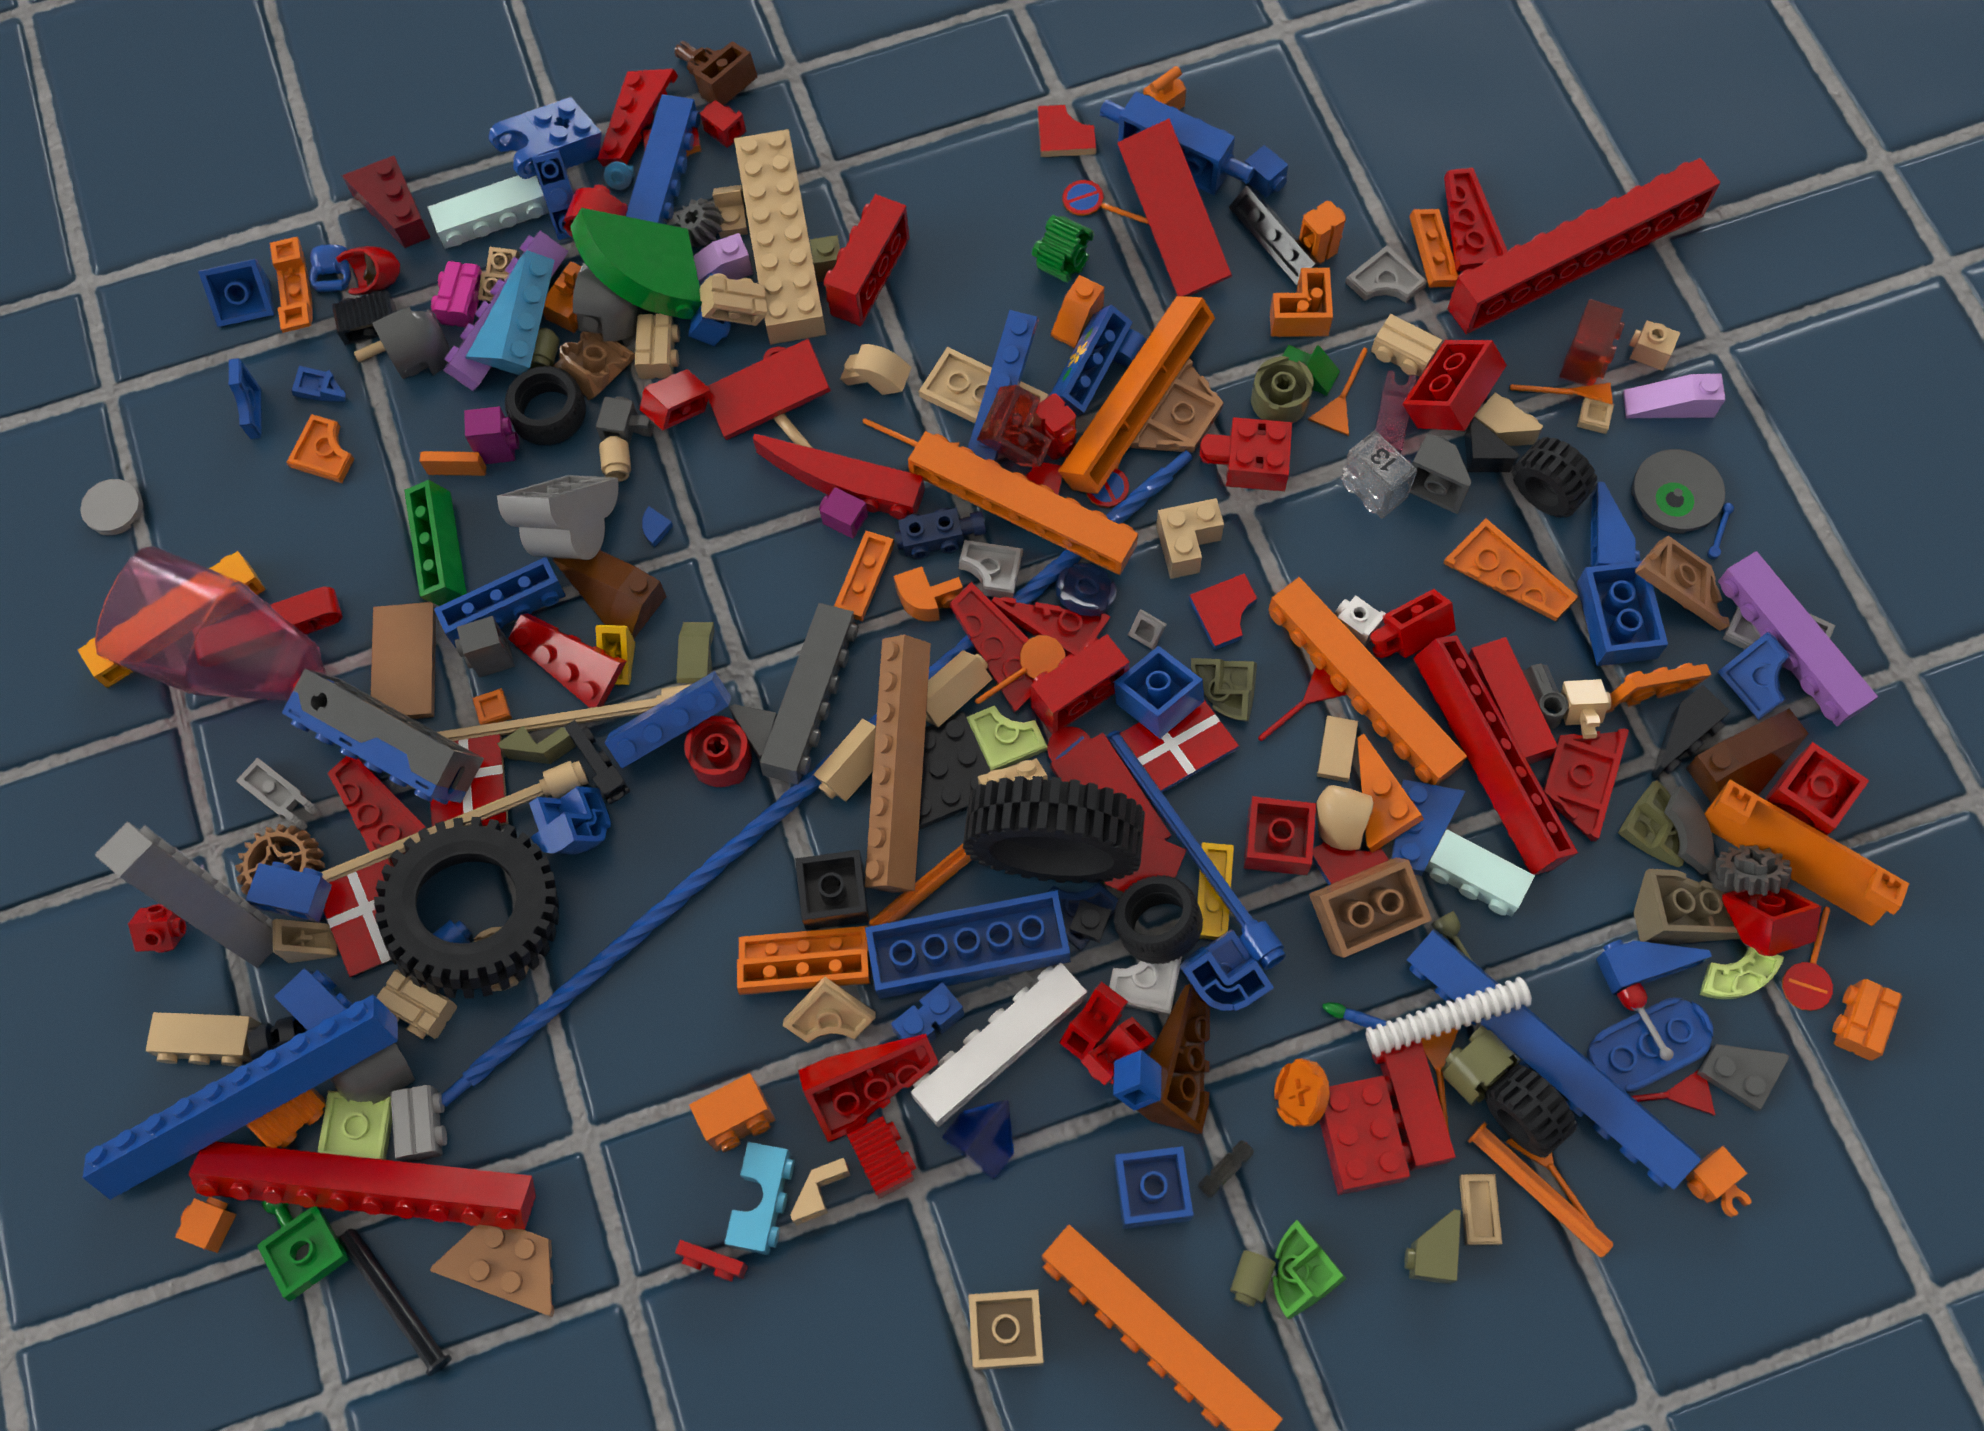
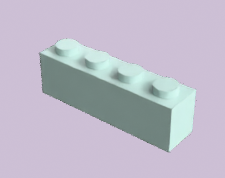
M515 176L428 206L435 229L445 249L549 213L537 176L528 179Z

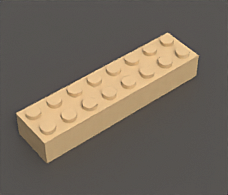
M789 129L734 138L758 283L763 284L765 287L764 300H766L767 314L764 318L770 345L826 335Z

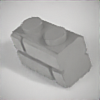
M431 1085L390 1092L395 1159L401 1162H412L442 1156V1146L447 1145L445 1126H440L439 1113H443L445 1106L442 1104V1093H438V1090Z

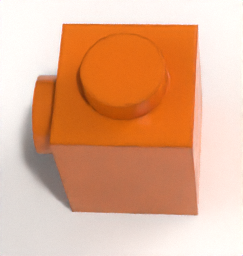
M208 1197L206 1202L194 1198L192 1203L182 1213L181 1225L175 1238L218 1253L237 1214L225 1210L228 1203L216 1198Z

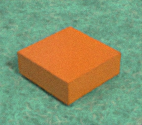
M502 688L472 698L480 725L512 719Z

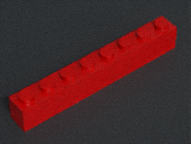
M1458 636L1436 638L1413 658L1420 674L1428 684L1435 701L1448 721L1449 727L1453 730L1463 752L1467 755L1479 782L1487 792L1494 809L1499 814L1508 835L1516 845L1530 873L1537 875L1554 870L1578 854L1574 844Z

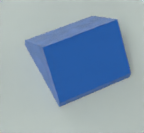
M257 259L198 271L217 327L275 314L271 282Z

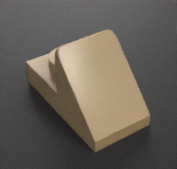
M742 185L715 188L713 190L714 203L721 211L722 218L725 220L720 225L723 230L719 232L720 238L740 233V235L748 234Z

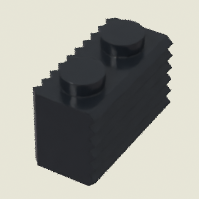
M386 290L383 292L374 291L360 298H346L341 302L339 301L338 304H332L337 333L344 345L379 337L372 323L397 311L391 295Z

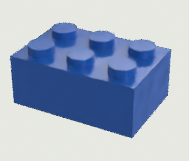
M1642 561L1585 567L1576 583L1597 666L1658 659L1668 646L1653 585L1635 573V569Z

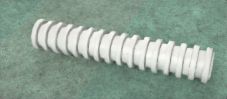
M1517 977L1513 983L1508 980L1504 986L1496 984L1495 989L1487 987L1483 993L1478 990L1474 996L1467 994L1465 999L1458 997L1453 1003L1449 1000L1446 1001L1444 1006L1437 1004L1435 1006L1436 1009L1428 1007L1424 1013L1419 1010L1416 1011L1415 1016L1407 1014L1406 1019L1398 1017L1394 1023L1389 1020L1386 1021L1385 1026L1377 1024L1376 1029L1368 1027L1366 1028L1365 1035L1371 1052L1376 1057H1379L1383 1051L1388 1054L1392 1048L1400 1050L1401 1045L1409 1047L1413 1041L1418 1044L1422 1038L1430 1040L1431 1035L1438 1037L1441 1036L1443 1031L1447 1034L1451 1032L1452 1028L1459 1030L1463 1024L1468 1027L1472 1021L1477 1024L1481 1022V1018L1489 1020L1493 1014L1498 1017L1502 1011L1507 1014L1511 1012V1008L1515 1010L1521 1009L1523 1004L1528 1007L1531 1005L1532 997L1526 982L1521 977Z

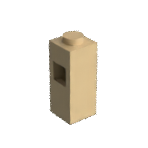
M962 650L928 680L927 722L939 727L992 680L986 670L988 664L979 654L973 655Z
M862 719L813 774L821 782L819 789L831 799L837 796L847 802L873 772L875 725Z

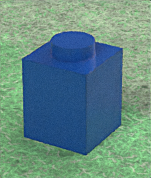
M1265 145L1244 162L1251 167H1255L1254 175L1249 184L1265 198L1274 191H1280L1287 182L1288 164Z
M1142 1050L1114 1061L1113 1095L1134 1111L1161 1100V1065Z

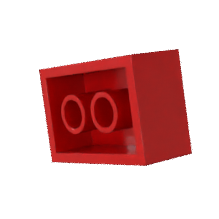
M1444 340L1402 405L1418 429L1465 431L1507 364L1493 340Z
M1108 634L1100 639L1093 638L1086 643L1081 652L1075 656L1072 654L1066 656L1059 662L1057 668L1049 673L1047 671L1042 672L1033 680V684H1031V708L1049 732L1053 734L1062 727H1067L1115 694L1114 681L1129 670L1130 662Z
M1384 1076L1329 1086L1327 1108L1319 1121L1338 1195L1406 1181L1410 1177V1172Z

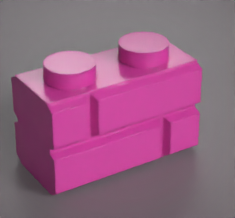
M448 261L445 271L439 273V291L437 296L434 295L431 300V310L439 323L449 326L457 325L458 327H466L468 323L473 325L479 304L478 294L482 273L480 266L477 264H462L461 262Z

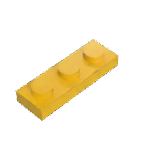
M1202 842L1201 848L1231 888L1234 845ZM1199 869L1197 902L1203 917L1202 933L1199 939L1216 940L1228 932L1229 909Z

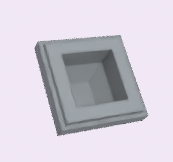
M1140 609L1128 636L1154 650L1167 624Z

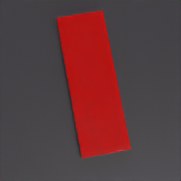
M1170 119L1117 142L1177 296L1188 297L1233 277Z

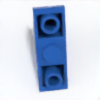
M557 150L534 156L532 161L557 238L561 240L571 237L565 231L564 219L574 191L560 151Z

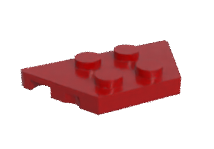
M1625 728L1618 729L1617 732L1601 734L1600 731H1597V737L1583 739V735L1577 734L1560 735L1557 739L1558 747L1553 753L1543 791L1551 805L1594 842L1600 837L1629 730Z

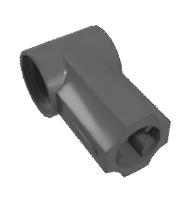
M1542 663L1532 665L1528 669L1523 670V674L1551 730L1558 727L1568 709V701L1564 695L1559 693L1548 665H1543ZM1545 708H1552L1556 714L1549 713Z

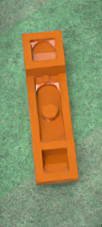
M297 236L271 242L272 264L277 271L281 307H278L281 331L285 333L310 327L313 319L312 296L300 240Z

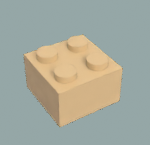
M1038 1290L969 1294L972 1363L974 1370L1043 1365Z

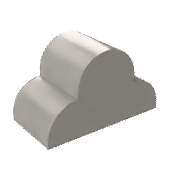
M566 475L497 495L499 511L507 524L519 527L522 545L530 555L589 560L595 557L601 549L605 534L604 518L613 511L618 497V477Z

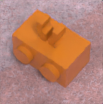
M570 261L548 291L543 314L546 320L575 333L578 329L577 314L573 313V294L575 282L582 266Z

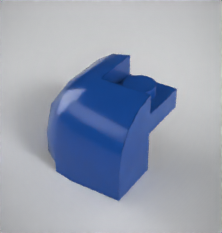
M576 786L560 799L536 797L529 803L534 821L539 830L531 836V839L544 853L576 855L592 850L604 841L607 829L611 826L609 814L599 788Z
M1232 929L1206 947H1200L1180 965L1181 970L1197 994L1209 1006L1221 1011H1237L1247 1007L1274 988L1257 961L1249 955Z

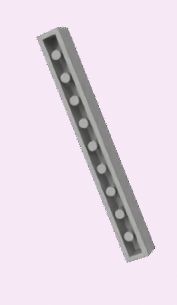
M127 821L95 854L97 858L120 878L254 967L258 968L273 952V920L224 885L220 880L214 878L190 858H187L178 849L172 847L147 826L144 825L139 830Z

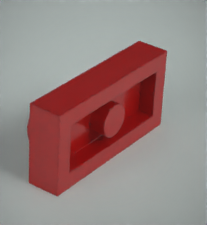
M683 1240L679 1241L675 1251L677 1255L683 1257L681 1264L697 1270H701L702 1265L714 1268V1276L730 1282L733 1281L734 1276L744 1279L748 1265L744 1262Z

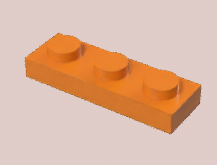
M1413 209L1409 217L1429 287H1455L1458 272L1455 269V262L1440 209Z
M865 531L834 607L854 611V619L863 622L894 547V539Z

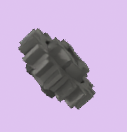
M1740 845L1739 850L1729 847L1728 853L1720 852V857L1717 858L1716 873H1718V880H1724L1725 887L1734 886L1736 892L1747 890L1749 895L1762 894L1767 896L1768 891L1777 894L1780 892V888L1786 889L1788 887L1792 867H1789V860H1782L1783 854H1773L1770 848L1763 851L1759 850L1758 845Z

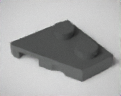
M1716 1044L1709 1050L1697 1074L1756 1112L1763 1107L1790 1056L1785 1053Z

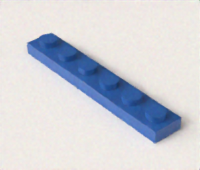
M1009 310L968 448L975 455L985 460L997 461L1039 322L1037 316Z

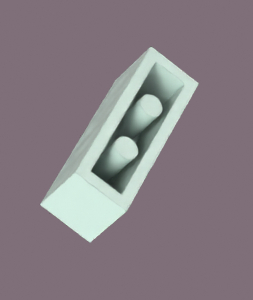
M1448 829L1442 836L1424 870L1430 873V877L1441 884L1449 883L1458 888L1463 896L1472 900L1479 899L1488 904V907L1493 912L1499 915L1507 914L1511 917L1519 908L1535 875Z

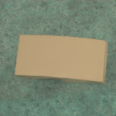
M489 247L486 272L481 273L479 301H491L494 296L490 293L491 289L499 278L503 281L509 274L505 271L506 267L513 257L519 259L520 252L512 249Z

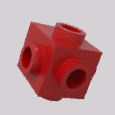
M161 904L139 908L128 923L135 952L155 951L157 953H164L174 950L186 933L185 920Z

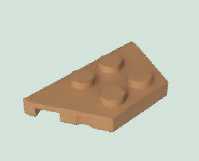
M1190 358L1181 368L1129 447L1178 452L1187 450L1194 453L1222 410L1223 401L1216 392L1210 389L1203 375L1200 377L1192 366L1193 362Z
M1670 536L1658 541L1635 569V573L1717 630L1721 631L1729 627L1728 617L1721 616L1718 610L1717 603L1723 600L1715 582L1716 578L1712 566Z
M477 1225L432 1265L430 1269L431 1272L553 1317L554 1305H552L551 1290L553 1270L550 1267L552 1246L551 1240L523 1229L512 1228L505 1230L496 1226Z

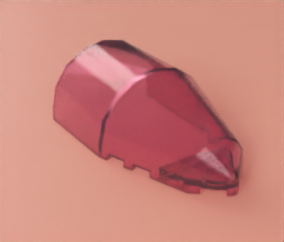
M154 546L142 548L126 563L116 577L105 599L97 624L95 646L97 655L103 660L191 695L288 701L292 694L294 683L301 677L305 668L327 674L320 657L321 653L318 645L290 621L276 612L271 605L251 591L246 584Z

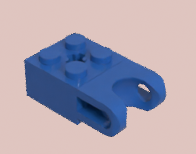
M572 97L494 124L489 132V141L500 152L517 151L514 156L513 170L520 178L528 179L537 176L532 161L534 156L559 150L566 169L598 158L602 132Z

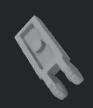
M258 757L236 780L237 783L281 818H287L300 830H305L308 826L299 816L291 813L299 803L311 815L317 817L321 812L320 809L305 798V795Z

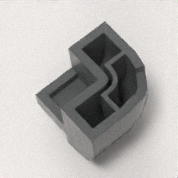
M583 263L575 282L573 294V313L577 314L578 331L603 334V341H619L634 335L637 330V316L643 314L642 308L633 305L610 290L594 275L586 263Z
M410 307L372 323L402 379L417 375L428 367L434 376L447 364L444 358L450 351L449 343L434 314L429 309L426 311H411Z
M393 1043L330 1078V1081L339 1094L348 1102L350 1100L356 1102L372 1101L375 1104L390 1097V1092L401 1090L414 1082L415 1079L396 1043Z

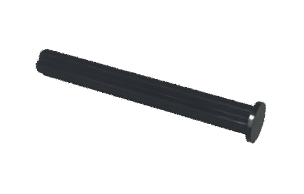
M352 1228L345 1231L338 1239L341 1246L428 1368L426 1374L432 1376L441 1371L449 1364L452 1357L444 1355L359 1233Z

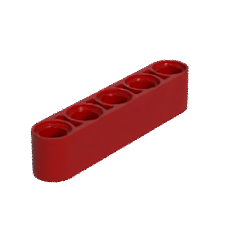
M320 587L199 629L191 635V641L198 665L205 668L215 667L340 622L343 616L335 589L332 587Z

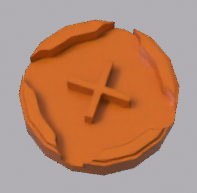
M1299 1058L1295 1059L1296 1061L1293 1063H1287L1280 1071L1276 1079L1274 1097L1275 1100H1278L1280 1108H1277V1111L1284 1122L1295 1127L1304 1128L1313 1126L1323 1116L1329 1100V1082L1325 1071L1317 1062Z

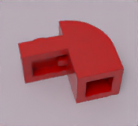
M1101 982L1093 991L1084 1009L1071 1021L1059 1043L1080 1060H1083L1090 1051L1100 1046L1112 1032L1122 1017L1121 1013L1128 1001Z
M1130 1017L1118 1025L1103 1044L1090 1051L1081 1063L1088 1069L1090 1075L1104 1086L1109 1082L1113 1084L1114 1061L1139 1050L1145 1053L1155 1039L1133 1017Z

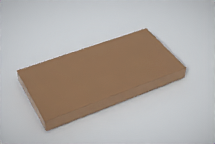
M432 602L373 607L371 696L412 719L434 717L436 613L434 608H436V605Z

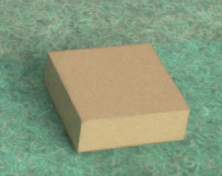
M1585 397L1582 402L1577 427L1606 434L1609 429L1614 404L1611 405Z

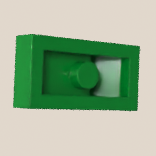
M1288 345L1282 356L1289 357L1288 360L1297 363L1298 361L1304 363L1313 376L1312 390L1328 396L1340 374L1337 366L1318 345L1312 355Z

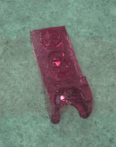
M1390 370L1386 374L1372 450L1383 448L1389 453L1401 455L1409 414L1402 404L1415 386L1416 376L1412 374L1405 385H1398L1394 380V371Z

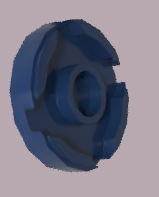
M1078 563L1074 564L1071 568L1067 569L1066 567L1062 570L1056 583V595L1068 610L1079 615L1096 616L1105 613L1111 608L1116 597V584L1114 581L1111 582L1108 578V573L1092 564Z

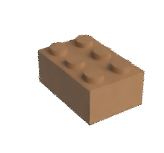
M1395 857L1309 893L1331 953L1343 958L1432 921L1409 859Z

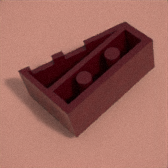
M394 155L341 175L352 196L357 201L359 200L366 207L367 211L372 216H375L404 248L431 238Z

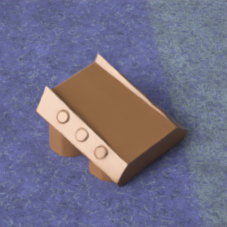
M583 331L580 334V341L578 343L566 342L560 346L559 361L553 367L568 372L576 380L582 394L589 401L596 397L635 359V354L618 341H603V334Z

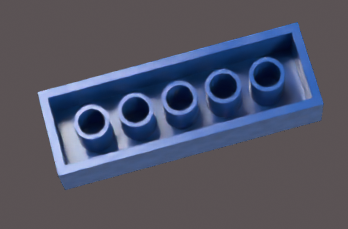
M1057 890L865 927L875 991L879 999L934 989L942 982L945 986L1071 962Z

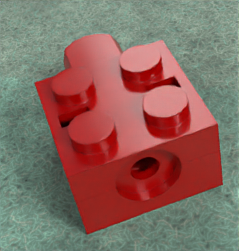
M1233 417L1230 436L1206 434L1202 438L1199 451L1200 458L1204 463L1227 465L1226 487L1285 492L1289 476L1292 422Z

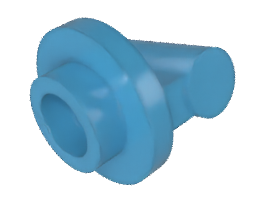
M612 162L605 167L604 179L609 187L615 190H623L630 185L632 177H634L633 166H627L622 162Z

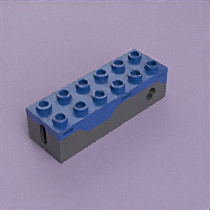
M306 668L301 677L294 683L292 694L282 711V714L293 719L291 722L293 726L306 732L309 730L316 732L315 738L328 745L335 743L341 746L340 752L353 759L360 757L366 760L364 766L378 773L385 771L391 774L389 777L390 781L403 787L409 785L415 788L414 794L427 801L434 799L443 804H447L449 801L461 803L484 760L481 756L340 678Z

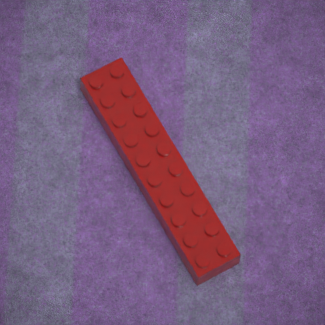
M1701 157L1690 163L1684 162L1674 171L1666 175L1662 173L1644 186L1637 185L1627 194L1619 198L1613 197L1595 210L1588 209L1579 218L1570 222L1568 220L1564 221L1554 230L1546 234L1542 232L1522 246L1520 244L1515 245L1507 253L1499 257H1491L1473 270L1471 268L1466 269L1457 277L1447 309L1467 335L1702 218L1721 182Z

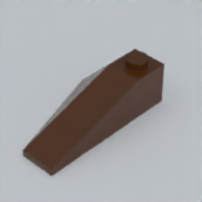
M1789 708L1697 755L1686 767V770L1711 803L1729 780L1759 795L1809 733Z

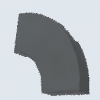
M1680 786L1673 790L1664 813L1673 822L1679 835L1680 849L1678 856L1703 875L1710 872L1714 858L1711 829L1697 801L1684 787Z

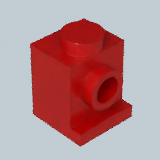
M716 100L706 105L700 113L704 131L726 148L734 143V138H739L746 132L743 114L739 111L735 114L729 106L724 107Z

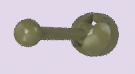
M1454 911L1431 923L1435 930L1446 939H1452L1456 947L1471 959L1457 936L1461 924Z

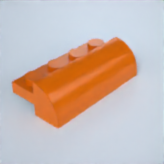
M867 926L739 937V959H737V990L739 995L813 989L824 976L838 986L871 984V964L865 927Z

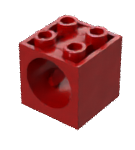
M1812 742L1788 766L1765 800L1823 834L1828 835L1837 827L1870 780Z

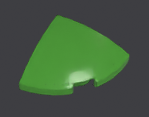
M1296 1220L1286 1231L1279 1243L1275 1257L1279 1259L1278 1277L1273 1276V1287L1277 1301L1288 1319L1318 1302L1347 1279L1305 1227Z

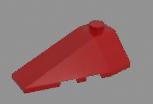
M922 1034L830 1056L798 1070L806 1099L827 1141L830 1142L861 1128L868 1122V1116L879 1107L884 1109L891 1103V1097L902 1088H909L939 1062L927 1035Z

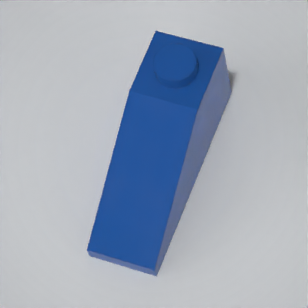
M1598 482L1597 487L1591 494V567L1640 561V552L1635 550V537L1605 482Z
M1617 940L1603 947L1604 952L1596 960L1612 995L1636 983L1643 985L1701 965L1711 958L1712 955L1710 950L1635 940L1623 944L1622 940Z

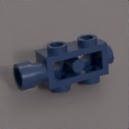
M940 508L935 510L934 513L925 515L911 514L905 517V519L898 520L900 531L895 532L898 550L904 549L906 557L912 556L913 559H923L929 556L930 551L941 549L943 553L955 552L959 549V545L964 544L963 536L974 534V536L986 534L982 511L973 512L968 517L959 518L957 508Z

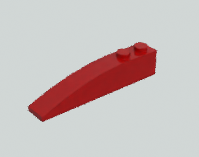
M758 434L753 436L755 449L759 455L795 479L827 495H830L836 487L866 502L868 512L875 513L880 511L900 520L918 512L925 491L924 478L921 475Z

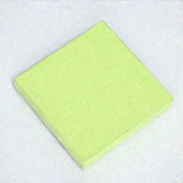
M328 1091L317 1152L386 1160L392 1126L391 1096L373 1104L372 1101L356 1102L350 1100L348 1102L338 1091Z

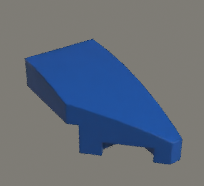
M299 366L292 387L293 396L321 401H346V393L343 389L341 390L330 370L325 372Z

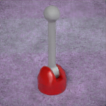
M1636 983L1620 991L1617 994L1619 1000L1626 1009L1639 1012L1660 1049V1057L1665 1061L1671 1060L1674 1055L1672 1049L1666 1047L1644 1009L1648 997L1642 984Z

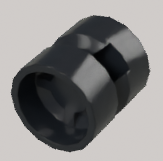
M292 1015L277 1020L275 1026L265 1023L249 1028L247 1040L253 1061L261 1057L265 1052L290 1041L297 1034L306 1032L305 1027Z

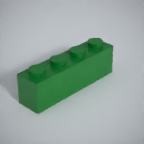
M426 480L404 490L419 594L421 598L441 606L465 595L466 587L451 491L430 480Z

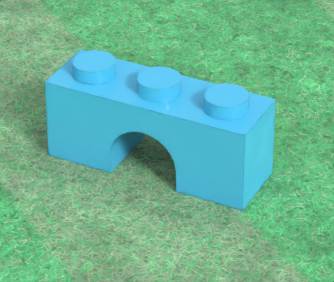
M748 1142L740 1176L746 1181L759 1183L763 1189V1198L759 1206L754 1210L744 1212L732 1209L724 1243L729 1248L769 1255L771 1247L776 1248L780 1228L775 1227L778 1213H784L787 1202V1193H783L786 1179L791 1180L795 1160L790 1159L791 1153L788 1149Z

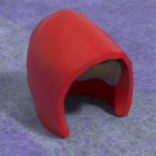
M357 247L344 251L336 257L338 263L347 260L355 272L358 288H349L348 293L353 296L366 295L374 291L387 289L396 281L400 274V262L392 252L382 247Z

